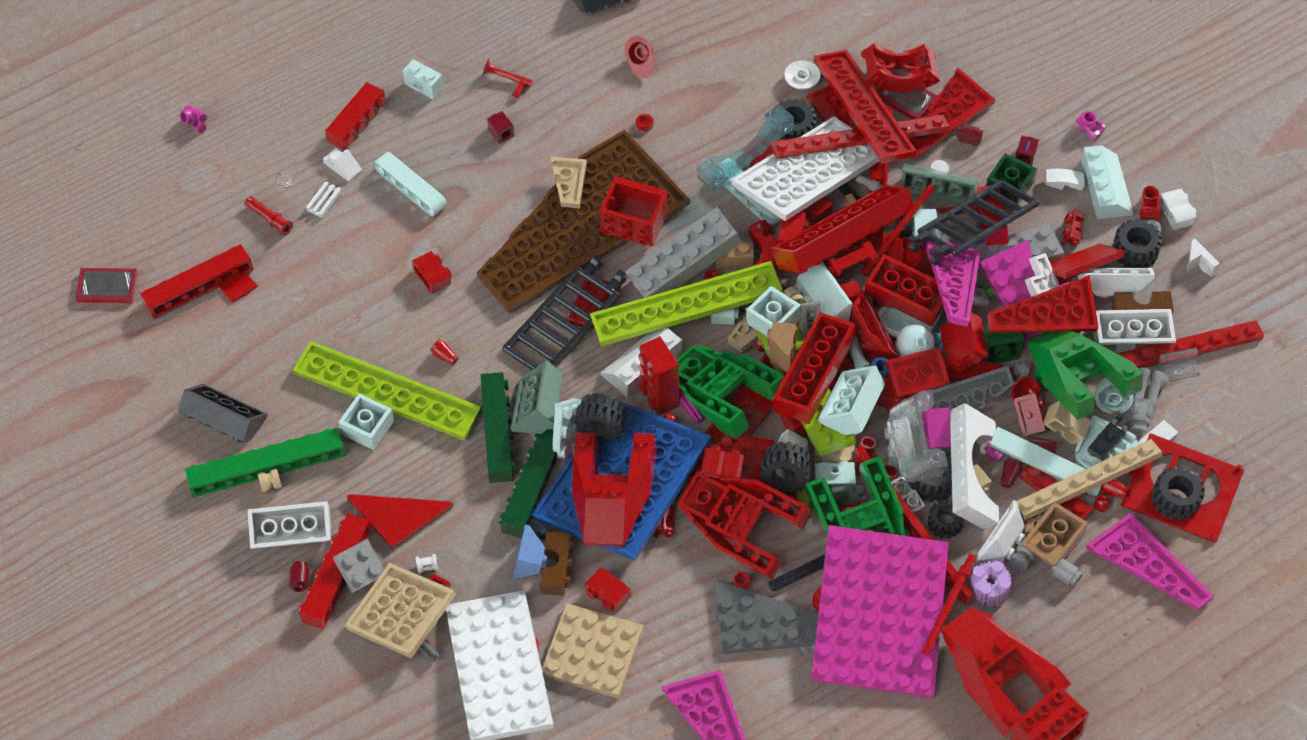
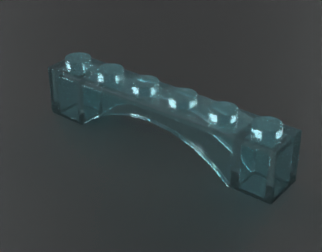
M780 104L776 105L765 114L760 131L748 145L728 155L710 157L697 167L698 179L711 191L720 188L726 180L734 177L740 169L748 166L758 155H762L771 145V142L779 141L783 135L790 133L794 128V117Z

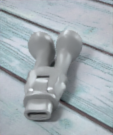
M1139 368L1143 372L1142 390L1135 393L1133 404L1130 407V419L1134 421L1131 430L1146 433L1147 427L1150 426V421L1156 414L1159 390L1167 386L1169 377L1161 371H1153L1148 399H1146L1144 395L1151 371L1148 368Z

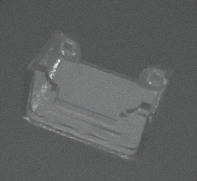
M932 389L918 392L891 408L889 413L900 474L907 482L941 478L948 467L945 453L937 448L928 449L921 415L931 409L934 404Z

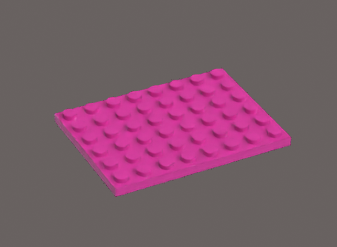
M829 525L811 681L934 698L940 634L929 655H924L922 650L943 608L949 542Z

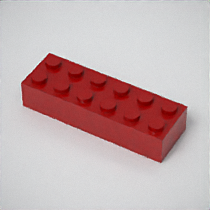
M819 312L773 397V412L810 425L855 339V323Z

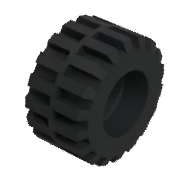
M787 99L786 102L781 101L772 110L770 129L775 141L801 137L816 128L814 108L811 109V105L809 103L805 104L803 100L800 102L798 99H794V101ZM788 122H797L799 124L791 125Z
M1135 219V221L1128 220L1127 224L1123 222L1117 228L1113 241V247L1124 250V257L1118 259L1117 262L1119 264L1123 263L1126 268H1149L1151 264L1153 265L1156 259H1158L1162 245V236L1158 228H1154L1152 223L1148 224L1145 220L1143 222L1139 221V219ZM1137 242L1142 244L1144 247H1136L1130 243Z
M592 393V395L587 394L582 398L574 422L582 433H596L597 440L614 441V439L617 440L621 436L628 413L624 405L617 399L604 394Z
M779 442L778 445L772 444L771 448L768 447L763 454L760 469L761 481H764V484L775 490L785 493V495H789L791 492L795 494L798 490L802 491L810 477L812 466L810 454L806 452L805 448H800L796 443L795 445L791 444V442Z
M930 448V451L924 449L922 454L918 452L911 461L908 483L912 490L917 491L922 500L929 499V502H933V500L938 502L942 498L946 500L949 498V495H952L950 453H944L943 449L938 451L935 448ZM928 471H935L940 473L943 477L940 479H931L927 477L924 473Z
M1183 467L1165 469L1162 474H1159L1151 494V499H1153L1152 505L1156 506L1155 510L1162 513V517L1165 518L1167 516L1169 520L1177 519V521H1182L1183 518L1185 520L1190 519V516L1196 515L1205 496V486L1202 485V479H1198V474H1192L1188 468L1187 470H1183ZM1169 490H1179L1183 492L1187 498H1177L1173 496L1169 492Z

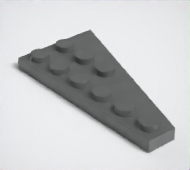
M1006 366L900 400L905 416H908L911 422L917 453L922 454V450H924V445L921 444L922 426L919 424V415L922 410L949 408L950 414L951 409L966 403L979 411L1014 385L1009 367Z

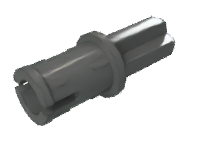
M425 639L416 652H421L429 661L435 662L439 657V653Z

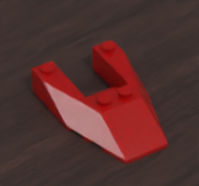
M576 432L572 495L584 545L624 546L634 528L637 517L641 515L643 506L651 495L657 451L654 434L634 433L629 475L595 474L599 451L596 433Z
M701 471L696 472L677 504L719 551L768 580L774 579L782 563L777 557L746 542L762 512L765 510L801 530L812 514L805 504L758 480H747L734 476L727 477L721 474Z
M970 607L941 629L949 653L952 654L956 664V670L963 681L964 690L1004 738L1012 733L1014 723L1023 715L1001 690L1003 686L1023 671L1044 696L1058 685L1065 691L1071 685L1070 681L1052 662L1027 642L974 607Z

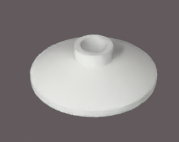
M805 60L795 61L787 66L785 80L793 88L800 90L810 89L819 82L820 70L812 62Z

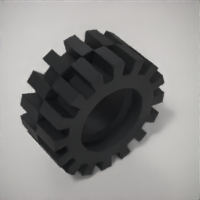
M940 500L938 505L934 503L928 515L929 530L931 532L934 531L936 536L941 534L940 538H944V535H947V539L951 538V534L955 537L957 532H961L964 518L953 513V501L951 504L948 503V500H945V503H942V500ZM946 514L953 517L954 521L950 524H944L939 521L938 517Z

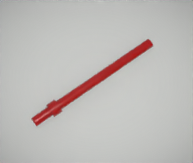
M928 185L877 250L878 258L867 263L860 272L866 277L874 266L878 264L883 254H885L933 193L935 188L932 185Z
M970 553L964 565H961L955 584L922 650L924 655L930 654L965 580L969 578L972 572L971 567L976 559L974 554Z

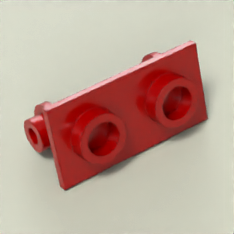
M1077 207L1073 211L1068 212L1064 218L1065 227L1061 233L1062 246L1066 242L1070 243L1072 247H1076L1080 243L1081 232L1079 231L1083 228L1084 217L1083 214L1077 213Z
M673 503L655 529L656 539L661 534L665 535L666 538H671L674 534V520L667 519L674 517Z

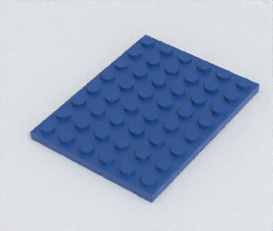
M619 401L627 409L628 417L622 434L617 440H598L599 451L595 474L629 475L634 433L654 434L657 451L650 498L646 500L643 511L637 517L634 528L625 545L599 547L636 561L712 439L708 434ZM573 452L533 512L532 518L535 521L562 532L570 533V535L583 540L572 495Z

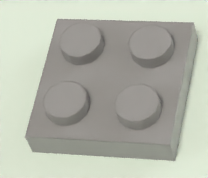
M368 539L333 557L352 593L377 580L384 571Z

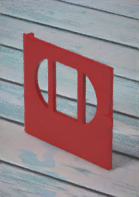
M1150 433L1147 441L1153 440L1162 451V457L1172 455L1167 470L1170 467H1175L1179 457L1204 467L1201 476L1202 485H1205L1209 472L1213 471L1219 481L1218 495L1212 501L1201 504L1196 515L1190 516L1188 520L1183 518L1182 521H1177V519L1172 521L1167 516L1165 518L1162 517V513L1155 510L1156 506L1152 505L1153 499H1151L1154 487L1151 478V467L1156 461L1154 460L1129 472L1132 476L1128 488H1131V495L1128 499L1123 498L1121 506L1216 543L1244 469L1239 464L1237 466L1231 465Z

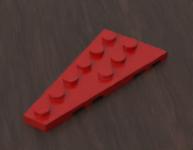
M958 67L952 78L948 80L943 91L939 93L928 109L925 117L923 116V118L944 115L949 124V132L908 138L917 151L916 157H913L915 159L921 157L956 132L958 127L967 124L995 103V99Z
M1090 275L987 314L990 333L1096 331L1099 329Z

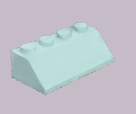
M1102 145L1084 147L1081 163L1096 218L1104 219L1133 215V209L1117 154Z
M823 262L808 268L807 272L797 277L794 287L797 288L800 295L806 300V303L819 300L822 313L849 321L852 303ZM814 307L807 308V311L814 310Z
M876 365L843 371L818 419L819 423L844 435L858 434L863 431L885 385Z

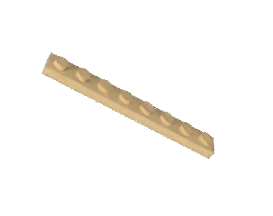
M1152 439L1145 441L1016 501L1020 514L1024 520H1027L1048 510L1054 502L1061 504L1162 457V451Z

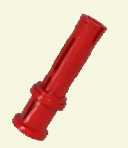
M249 196V199L246 198L244 205L268 221L270 227L279 230V233L283 236L289 234L293 228V223L290 220L284 219L279 212H273L253 196Z

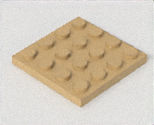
M389 563L349 618L345 627L353 633L412 658L456 594L450 588Z
M566 603L542 667L543 677L619 699L644 625Z

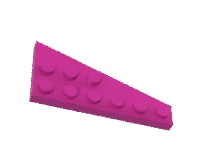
M1029 240L987 258L978 264L1002 307L1013 305L1031 297L1024 281L1036 276L1029 261L1032 258ZM1022 332L1024 337L1023 344L1031 358L1032 356L1026 341L1044 332Z
M928 241L924 244L930 260L934 256L929 254V250L933 248L938 249L939 247ZM946 242L955 248L959 246L957 244ZM969 248L957 256L952 254L945 256L935 266L931 264L948 321L956 325L968 327L980 250Z
M1131 513L1086 546V549L1197 611L1214 598Z
M721 670L662 686L663 693L701 740H746Z

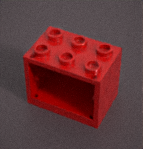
M615 176L600 209V232L608 236L622 238L626 241L637 242L643 246L653 247L668 213V191Z
M1058 685L1014 723L1010 740H1077L1083 735L1089 712Z

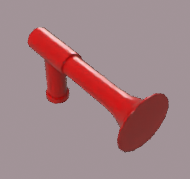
M490 59L486 61L483 69V76L492 73L518 83L512 94L515 98L520 97L524 86L531 87L533 80L495 67L491 64Z

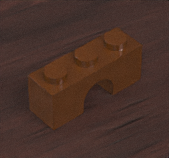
M1171 291L1152 292L1148 304L1138 303L1134 299L1133 292H1114L1113 310L1171 309L1173 315L1174 308Z
M546 532L545 555L547 559H553L558 563L553 567H542L541 594L565 596L566 588L569 589L570 576H567V573L572 570V559H569V555L574 552V541H571L570 533Z

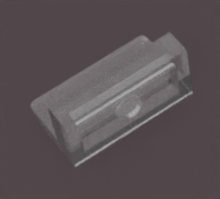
M1196 348L1162 354L1159 357L1157 370L1169 377L1168 382L1197 377L1200 375V369L1196 362L1198 351Z

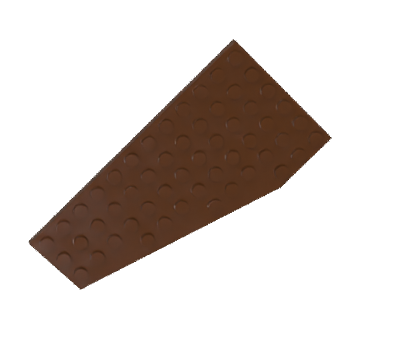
M625 129L580 155L578 158L587 160L580 208L561 207L555 184L528 218L525 217L509 235V239L497 253L490 257L478 270L477 277L509 314L563 282L577 266L583 269L586 268L596 254L604 257L629 242L600 232V209L615 176L668 191V213L666 218L690 204V199Z

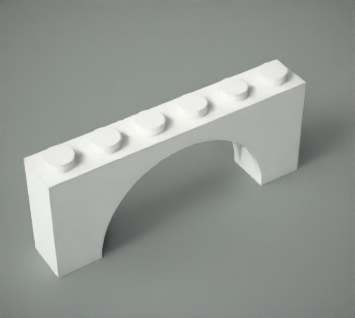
M964 403L950 410L953 513L985 530L999 523V506L988 498L976 478L972 463V448L974 442L982 445L990 441L995 433L996 425L994 420Z

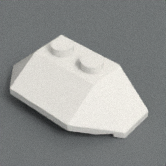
M1094 268L1078 274L1079 279L1090 275L1093 293L1102 298L1113 296L1114 292H1133L1135 296L1155 279L1152 268Z
M1012 501L976 555L972 569L980 566V564H984V562L988 563V561L990 563L999 561L1004 564L1015 553V546L1022 543L1025 537L1023 534L1024 523L1016 501Z

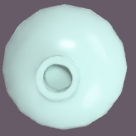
M910 325L899 331L895 347L898 355L902 357L934 349L935 340L929 329L921 325Z
M1106 377L1096 386V405L1102 411L1113 414L1112 411L1123 413L1132 406L1134 394L1125 397Z

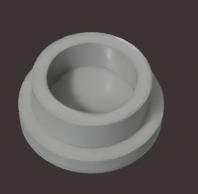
M1023 360L1016 363L1014 368L1016 378L1027 377L1030 365Z

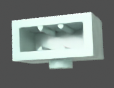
M414 59L403 70L404 84L431 99H434L444 88L442 74Z
M854 462L816 463L814 467V480L825 477L831 493L834 487L850 484L855 489Z

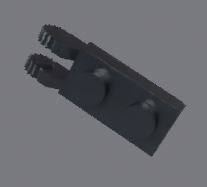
M1119 412L1113 421L1090 444L1087 452L1104 461L1123 440L1134 421L1129 419L1120 429L1117 425L1123 419V414Z

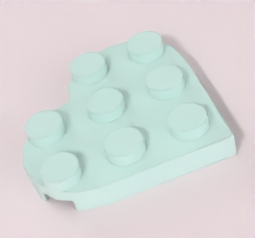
M572 398L555 404L553 451L557 452V458L568 460L574 452L576 432L582 433L574 422L582 399Z
M1092 416L1085 439L1078 441L1074 454L1076 465L1087 469L1102 462L1087 452V449L1110 422L1097 416ZM1128 431L1123 440L1105 460L1139 445L1136 436Z

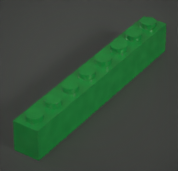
M337 427L315 434H307L296 439H288L278 444H269L263 448L251 449L241 454H232L219 460L214 459L208 463L192 465L189 468H185L192 498L257 481L259 480V473L269 474L271 470L277 469L279 475L345 457Z

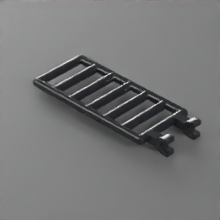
M999 180L917 230L919 235L908 237V241L913 243L908 247V250L914 253L924 243L932 242L939 247L938 249L933 248L929 250V254L934 256L929 260V263L935 266L945 256L949 254L953 256L959 255L1038 207L1040 202L1009 183ZM1002 188L1029 204L1022 207L996 191ZM989 196L1015 212L1008 215L982 199ZM976 204L1002 220L995 223L969 207ZM963 212L988 228L981 231L956 215ZM949 220L975 236L967 239L942 223ZM935 228L961 243V245L955 248L928 231Z
M596 254L585 269L577 266L503 345L502 350L530 370L535 369L538 365L512 348L519 340L549 360V363L556 367L594 326L589 314L562 297L561 294L568 288L598 308L597 311L608 309L620 297L616 289L626 282V278H624L626 273L619 269L608 285L593 276L595 271L603 266L601 262L602 257ZM580 275L610 295V297L602 303L574 284L573 281ZM554 301L558 302L586 321L581 329H578L550 310L549 307ZM542 314L574 335L568 343L537 322ZM532 327L562 349L555 356L524 334Z

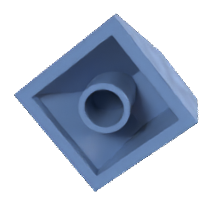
M525 525L513 578L537 575L540 568L545 567L546 564L545 547L529 525Z

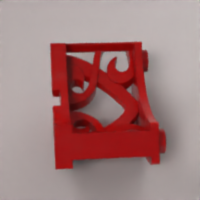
M874 42L861 51V57L865 59L868 72L866 80L880 89L891 92H914L940 82L935 64V53L925 43L916 48L904 50L903 53H894L893 50L882 48ZM903 69L911 73L907 76H895L890 71Z
M870 240L860 244L858 243L859 241L852 243L851 247L838 251V254L844 256L837 260H834V256L822 260L834 279L841 276V271L859 262L870 263L878 258Z

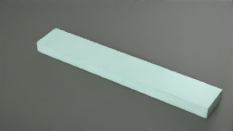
M1000 427L996 428L989 446L1059 480L1066 479L1085 470V468ZM1101 485L1087 491L1086 493H1089L1096 497L1099 493Z

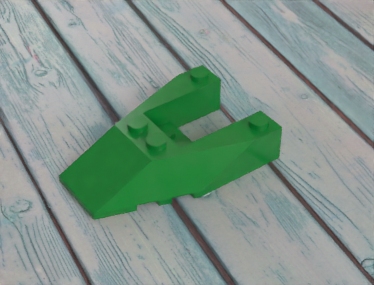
M1072 331L1044 332L1026 341L1032 359L1037 365V371L1042 377L1043 385L1077 420L1094 412L1095 396L1083 384L1103 374L1125 397L1142 390L1143 372L1128 359Z
M693 345L676 359L679 364V387L685 396L718 429L735 440L749 426L744 412L722 399L739 384H742L773 401V397L785 377L778 371L746 354L734 355L731 351L725 350L717 352L714 348Z
M880 456L862 462L859 467L872 501L844 512H839L825 477L806 483L804 490L826 535L829 525L901 536L905 535L903 510Z

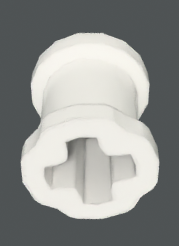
M436 554L425 558L416 557L418 575L432 570L438 572Z

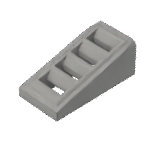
M819 300L801 304L799 332L803 340H805L811 329H807V327L813 325L819 312H821ZM814 307V310L807 311V308Z

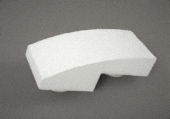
M1046 169L1044 171L1045 185L1062 190L1066 185L1070 188L1082 190L1085 186L1084 173L1068 169Z
M903 475L891 481L892 486L913 513L925 507L917 491L912 490Z

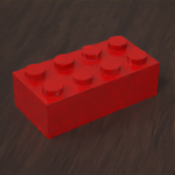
M883 254L866 282L864 294L931 327L944 308L935 278Z
M661 336L639 345V390L642 396L647 397L649 407L652 411L655 410L658 416L679 407V364Z

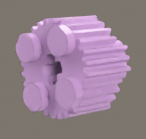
M988 561V563L984 562V564L974 568L969 585L974 593L973 600H978L979 604H986L990 608H993V606L997 608V605L1001 606V602L1007 599L1012 577H1010L1011 574L1008 573L1009 570H1006L1003 563L999 561L990 563Z

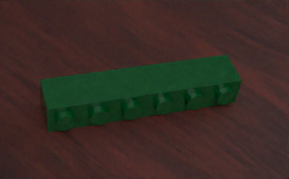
M503 372L480 374L489 483L513 481L512 474L516 473L515 462H511V457H514V445L509 443V440H513V433L511 428H508V424L512 423L511 412H507L506 408L510 407L509 395L505 396V391H509L508 379H504Z
M547 429L541 434H535L533 448H529L527 452V462L521 466L519 473L521 476L519 480L514 482L513 494L506 501L505 513H501L498 523L501 525L502 533L522 538L525 525H530L532 514L540 502L558 459L557 452L553 451L554 429Z

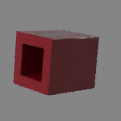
M503 111L487 118L488 130L499 144L514 137V125Z
M1022 135L1015 158L1033 166L1039 139Z

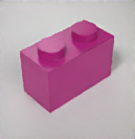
M949 408L922 410L919 415V424L922 426L921 444L924 445V449L950 448L951 426Z

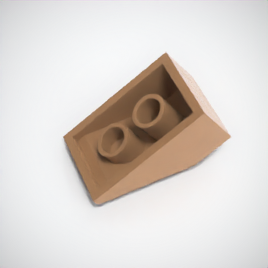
M1054 502L1022 541L1021 546L1055 567L1083 538L1088 523Z

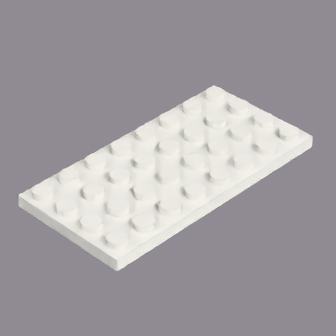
M832 117L801 137L844 131L852 128L837 118ZM869 144L776 159L774 154L733 178L732 185L786 221L880 160Z
M525 590L449 604L446 608V614L470 740H494L554 728Z

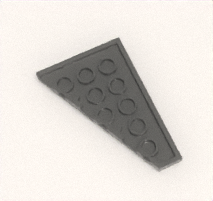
M719 580L714 581L723 654L815 646L818 613Z

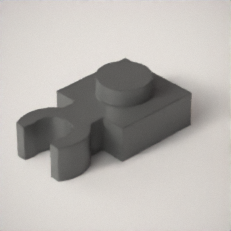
M851 484L832 488V496L837 508L842 505H854V500H867L865 493L860 494L867 491L865 485H858L853 489Z

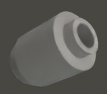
M1062 559L1055 567L1052 566L1051 568L1053 571L1052 575L1068 586L1072 585L1075 587L1083 575L1079 568L1065 559Z

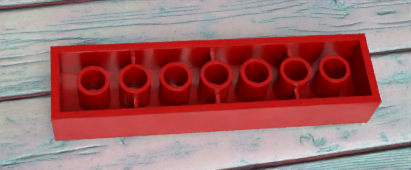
M886 184L771 248L778 269L803 274L808 271V268L821 264L822 260L837 255L838 251L851 247L852 243L865 239L866 235L878 232L882 226L892 224L898 217L905 216L914 205L909 188Z

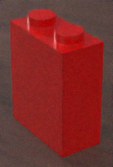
M971 312L968 327L951 322L940 327L946 367L959 373L988 356L981 317Z

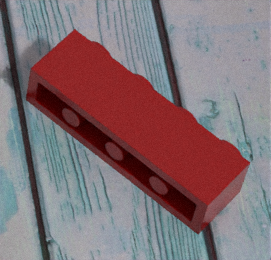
M366 82L326 128L327 142L342 150L351 145L355 137L363 132L366 124L373 120L377 111L384 107L386 103L384 90Z
M989 186L977 187V193ZM989 196L982 199L1005 212L1003 204ZM974 204L976 212L997 223L1002 220ZM978 222L981 231H984L988 228L987 226ZM1008 226L985 238L986 246L1008 244Z

